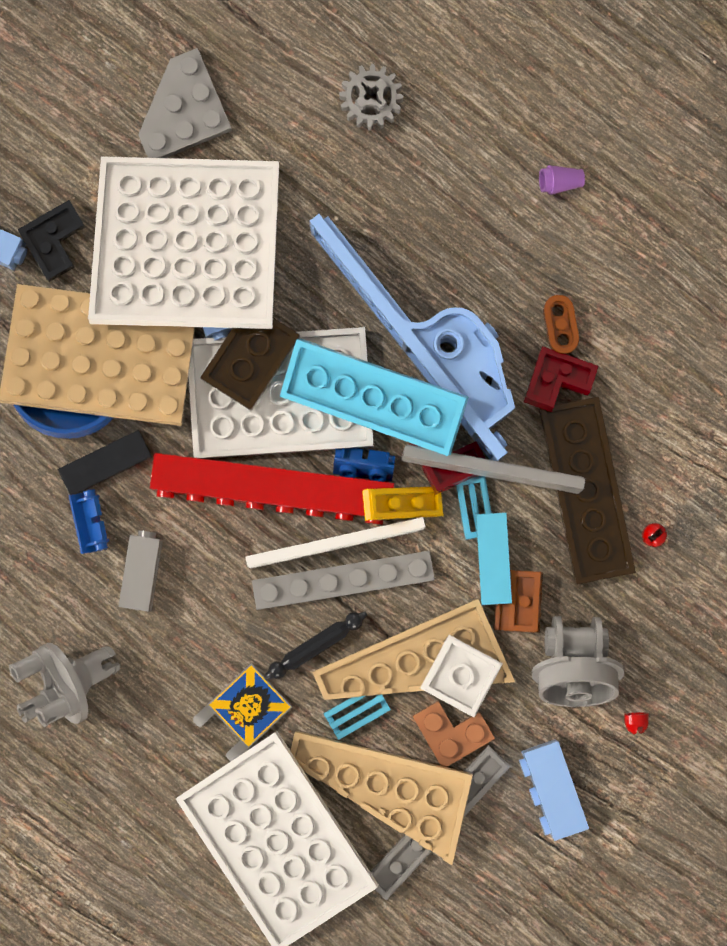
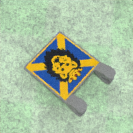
M251 663L193 717V722L198 727H202L216 714L240 740L226 753V757L231 762L246 752L292 706L268 680H265L263 675Z

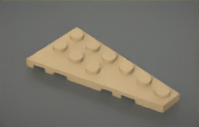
M479 599L312 672L324 700L424 691L420 687L448 635H451L503 663L492 684L515 682Z
M295 731L291 753L305 773L336 790L338 794L349 798L360 805L365 811L398 832L409 836L425 849L431 850L442 857L444 861L453 865L473 778L472 773Z

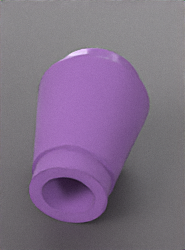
M548 165L547 168L541 169L539 172L540 190L543 193L548 192L549 195L583 187L585 183L583 169Z

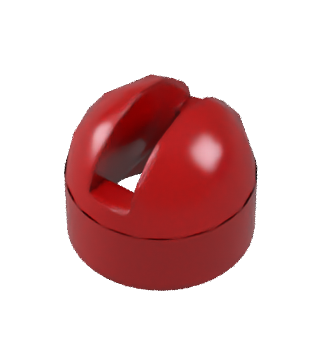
M658 523L649 524L642 531V540L649 547H659L667 539L666 529ZM660 529L662 534L651 542L648 537Z
M633 712L624 714L626 729L632 734H636L637 731L640 734L644 733L649 725L648 713Z

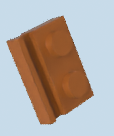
M510 570L512 604H496L494 630L540 633L543 572Z

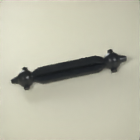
M366 611L349 613L345 621L335 622L285 654L281 662L275 661L271 663L263 677L265 680L281 679L285 676L287 670H295L344 639L350 630L361 628L363 620L367 617Z

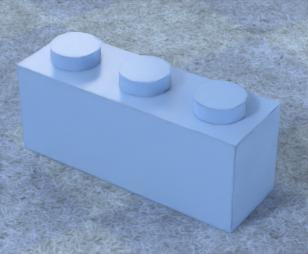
M554 739L521 751L523 759H520L519 763L524 777L530 776L534 787L530 788L529 792L534 805L541 806L544 816L540 817L539 820L544 834H550L552 839L557 841L588 830L589 826L559 741Z

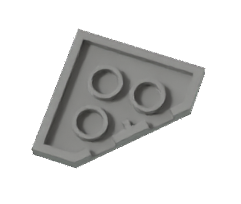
M198 48L171 58L138 134L148 158H167L232 131Z

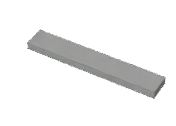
M405 445L401 459L403 462L579 494L584 489L585 484L584 477L456 453L446 456L413 445Z
M489 745L464 770V772L473 774L464 816L511 767ZM404 834L370 871L379 884L375 890L387 901L432 851L425 849L417 841Z

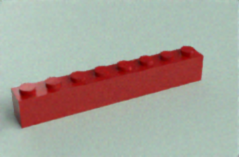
M154 453L149 489L157 491L156 497L174 499L175 494L187 495V501L204 503V498L206 497L216 499V504L224 506H234V501L246 502V508L264 510V505L276 506L275 512L293 514L294 509L306 510V516L323 518L325 512L336 514L335 519L353 521L354 516L365 518L363 490L394 488V483ZM367 520L365 523L383 525V520Z

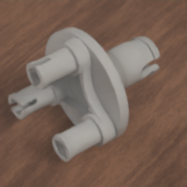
M47 643L32 651V655L14 664H10L9 671L16 682H20L39 671L44 682V688L40 691V695L17 705L19 716L24 714L21 719L26 723L37 717L43 727L62 717H65L74 724L86 720L88 717L86 695L91 686L112 674H116L120 670V663L112 664L108 662L101 666L103 661L116 655L114 650L106 646L79 659L67 658L56 645Z

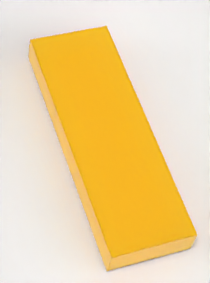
M432 487L363 490L365 521L443 516L442 494H435Z

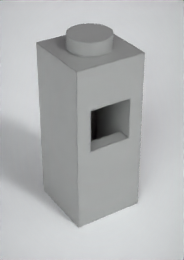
M138 530V536L130 535L118 607L152 612L163 540L156 539V533Z

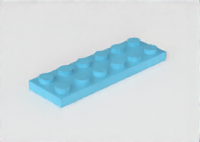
M296 339L280 393L282 398L446 456L451 455L469 398L468 396L303 339Z

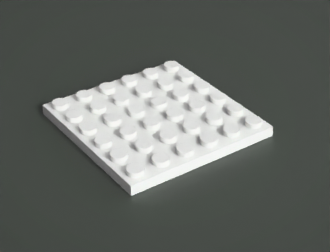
M101 157L88 314L89 324L272 329L279 161Z

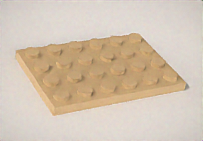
M17 284L0 387V403L182 426L195 327L89 324L90 293Z

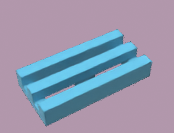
M484 476L473 477L456 485L465 540L477 538L476 514H479L475 483H480L485 514L491 513L486 478ZM463 485H468L476 532L470 531Z
M376 695L372 700L337 720H334L332 715L365 696L351 697L323 713L337 739L340 740L390 711L391 709L383 695ZM380 702L382 708L340 731L339 725Z

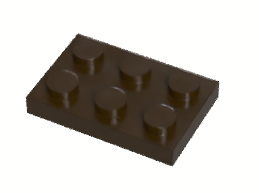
M273 318L272 329L232 328L200 379L252 412L291 352L296 339L300 338V334Z

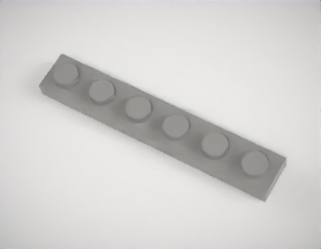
M430 551L252 580L256 610L434 581L435 579Z

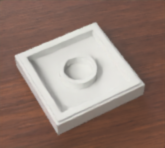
M448 635L420 689L475 717L503 663Z

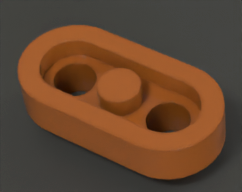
M554 295L546 301L543 307L548 343L552 350L567 355L572 353L579 343L574 306L568 297ZM560 307L563 310V315L555 316L552 309ZM561 335L566 336L568 344H559L558 337Z

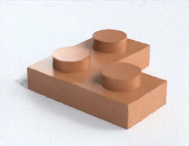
M439 701L412 716L438 762L443 767H448L495 739L480 712L476 713L475 717L471 716L453 727Z

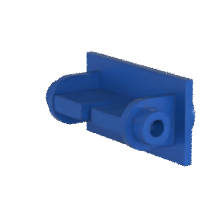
M336 449L333 474L349 478L359 477L373 481L392 482L395 456L390 455V452L369 450L368 459H362L363 449Z
M95 489L68 495L81 554L107 550V542H110L109 538L107 539L104 521L100 520L102 515L99 503L100 495H96Z

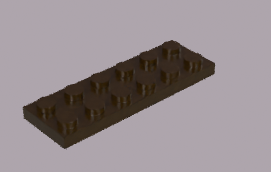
M599 396L554 405L552 412L540 408L539 412L552 471L580 476L585 479L584 489L579 494L556 490L575 585L636 573Z

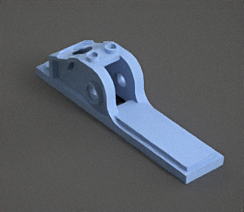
M320 214L316 215L310 220V229L313 237L428 383L469 397L461 420L462 426L473 440L477 441L480 449L489 460H501L508 453L504 449L507 443L497 431L492 433L490 430L509 416L515 409L511 389H507L501 366V363L504 361L499 343L496 340L499 336L495 329L488 322L484 325L473 312L457 307L445 309L425 322H411L328 216L323 219ZM449 343L454 347V351L451 353L441 350L440 345ZM487 376L492 378L491 386L485 382Z

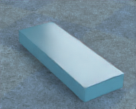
M507 513L476 514L481 605L512 604Z

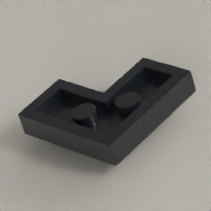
M68 200L19 228L18 231L48 282H51L75 268L60 242L86 227L72 203Z

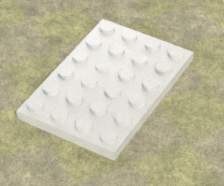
M365 327L297 332L300 334L299 339L367 361ZM226 337L214 341V338L193 339L188 377L194 458L207 459L374 446L372 429L280 397L294 347L251 412L200 379Z
M278 731L176 798L271 946L290 945L375 890L379 885Z

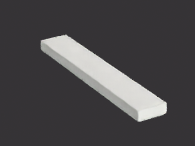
M423 517L246 556V562L250 569L422 531L425 528Z

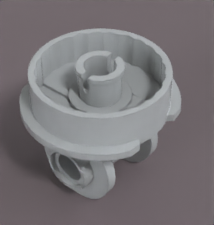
M554 616L551 627H546L544 637L545 655L551 656V658L538 663L532 669V679L538 683L540 699L546 703L563 707H589L604 704L617 698L619 695V681L624 676V667L618 661L607 658L609 633L607 628H603L601 618L593 617L590 627L574 628L563 627L561 616Z

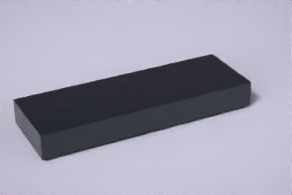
M137 430L57 470L69 495L83 492L152 458V455L141 432Z

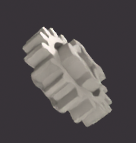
M371 64L369 71H365L362 65L359 66L358 75L350 71V82L342 81V88L346 91L339 92V99L345 101L341 104V110H349L347 120L351 121L356 118V127L358 128L363 123H367L368 130H372L375 123L378 124L380 129L384 128L385 119L393 123L394 116L392 112L397 114L401 112V107L396 103L403 102V95L397 94L402 90L401 83L394 84L396 80L395 73L386 76V67L383 66L378 72L375 71L374 64ZM355 89L356 93L359 95V98L356 99L355 103L353 104L351 96L353 90ZM387 91H390L391 94V102L389 106L383 98L387 94ZM366 94H369L370 96L376 94V101H374L372 98H370L367 101ZM365 113H376V115H367Z

